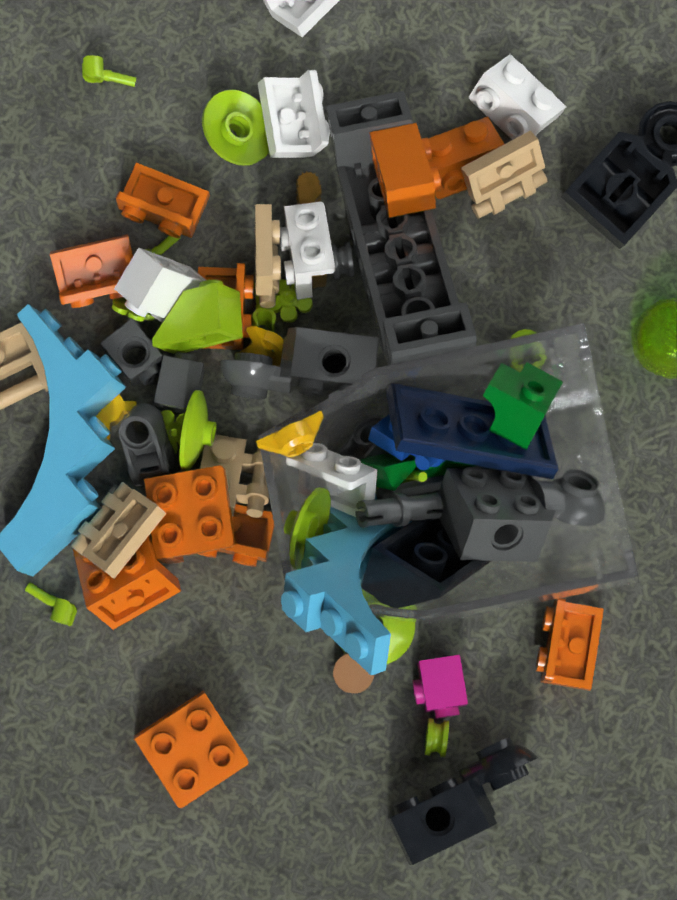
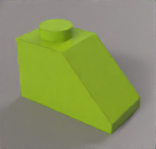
M205 280L199 283V287L183 291L153 336L152 346L172 354L176 352L186 353L243 338L240 292L224 285L220 280Z

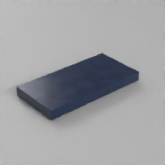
M391 383L386 396L396 451L554 479L559 468L546 416L527 450L489 430L495 419V411L489 401Z

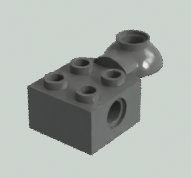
M300 327L288 328L287 336L284 337L280 367L272 365L273 358L269 356L243 352L235 353L234 360L219 361V365L224 378L231 385L230 394L235 396L266 399L268 390L290 393L291 387L296 386L299 388V393L303 395L322 397L323 391L327 390L339 392V399L362 402L364 395L372 396L379 338ZM331 360H339L345 365V368L339 373L332 374L324 369V365Z
M466 467L464 469L447 468L439 490L443 509H434L435 511L442 512L439 520L459 559L479 561L538 562L553 518H557L568 525L592 526L602 522L606 513L602 495L598 490V480L590 473L579 469H568L562 477L552 481H538L530 475L504 470H486L476 467Z

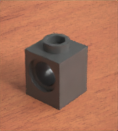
M132 318L100 343L103 351L119 366L122 371L121 373L133 387L140 382L145 386L159 376L163 356L156 347L152 346L150 339ZM140 348L146 352L145 359L136 365L127 363L125 356L128 351Z
M182 352L174 353V357L163 355L154 398V404L158 410H170L177 414L186 412L192 393L195 390L201 391L205 368L202 362H197L198 357Z

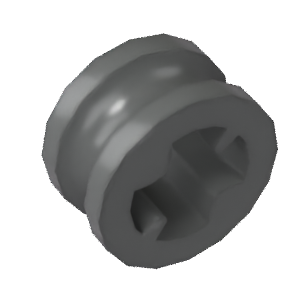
M344 242L342 247H337L334 243L331 244L335 263L334 280L339 279L342 274H347L349 278L354 277L350 242Z

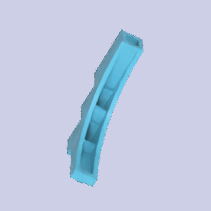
M27 304L17 316L32 337L44 366L50 396L49 432L44 458L33 487L15 517L0 533V550L18 572L33 577L80 534L78 529L85 521L89 523L101 509V506L95 500L99 497L98 492L84 477L115 450V447L106 438L111 434L110 431L96 415L118 396L126 386L118 377L122 372L121 369L107 354L99 357L89 349L84 352L71 337L65 340L58 332L62 325L46 308L40 312Z
M330 507L328 524H324V534L308 538L305 541L301 569L286 573L284 593L281 596L282 610L305 632L321 628L326 635L330 636L370 675L386 671L391 633L371 611L362 594L361 584L372 548L403 527L384 524L362 528L358 525L356 517Z

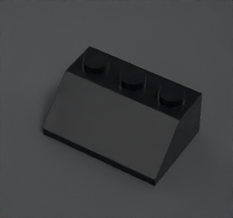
M439 519L412 521L372 548L361 588L376 597L379 602L393 609H398L441 598L491 561L460 560Z

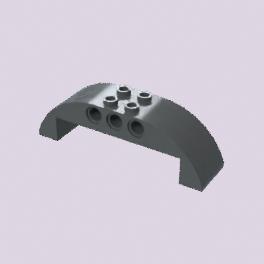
M404 91L326 106L334 158L350 234L373 323L387 364L393 366L473 349L477 342L474 325L467 302L459 304L432 209L389 218L372 161L370 132L413 124Z

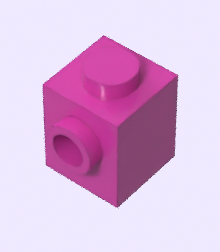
M460 655L419 661L417 663L419 679L412 680L416 705L424 704L425 713L434 711L435 719L460 715L459 707L468 705Z

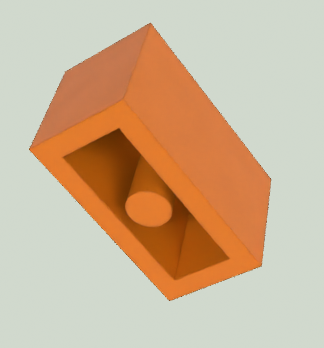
M417 123L370 132L372 161L388 217L435 209V192L441 191L440 176L437 167L430 168L429 161H432L430 142L428 137L421 138Z

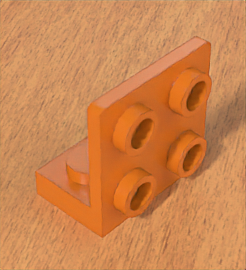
M218 465L144 479L146 498L166 512V515L151 532L157 561L166 564L184 562L183 556L227 549L235 546L226 470L223 466Z
M150 535L115 579L73 549L86 608L113 630L181 592L178 578L157 561Z
M204 690L134 735L137 745L178 808L185 807L246 767L249 763Z

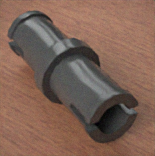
M436 492L406 496L404 493H394L387 499L358 501L356 508L365 510L355 511L358 525L362 528L384 524L403 527L407 526L410 521L439 519L442 512L433 511V509H443L441 497Z

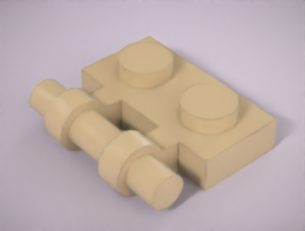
M531 130L461 167L468 194L475 202L471 207L478 219L491 212L493 215L505 210L506 204L521 196L526 199L536 193V188L548 182L542 170L545 168L539 141Z
M255 204L256 295H259V303L262 308H272L276 305L275 294L279 292V280L281 279L280 255H278V246L275 245L280 244V220H272L271 204Z
M216 435L212 446L204 445L200 469L218 465L225 468L232 516H234L237 502L248 504L247 515L254 518L261 517L264 505L268 504L271 490L268 487L269 474L274 472L276 464L273 452L258 448L256 453L248 454L245 453L247 439ZM241 472L253 473L252 483L248 485L239 484Z
M121 482L113 494L107 493L101 501L104 505L89 523L85 521L78 529V532L81 534L71 545L75 551L86 557L113 579H115L166 515V512L157 504L135 489H131L124 482Z

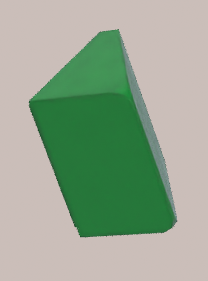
M388 453L359 459L362 464L377 469L376 487L395 491L417 467L415 459L405 458L403 461H400Z

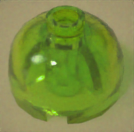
M677 298L659 300L644 309L634 324L631 337L634 355L642 367L667 379L677 378Z

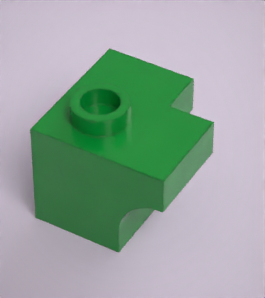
M526 362L521 372L501 363L483 394V397L492 404L495 411V419L489 430L527 450L563 381Z

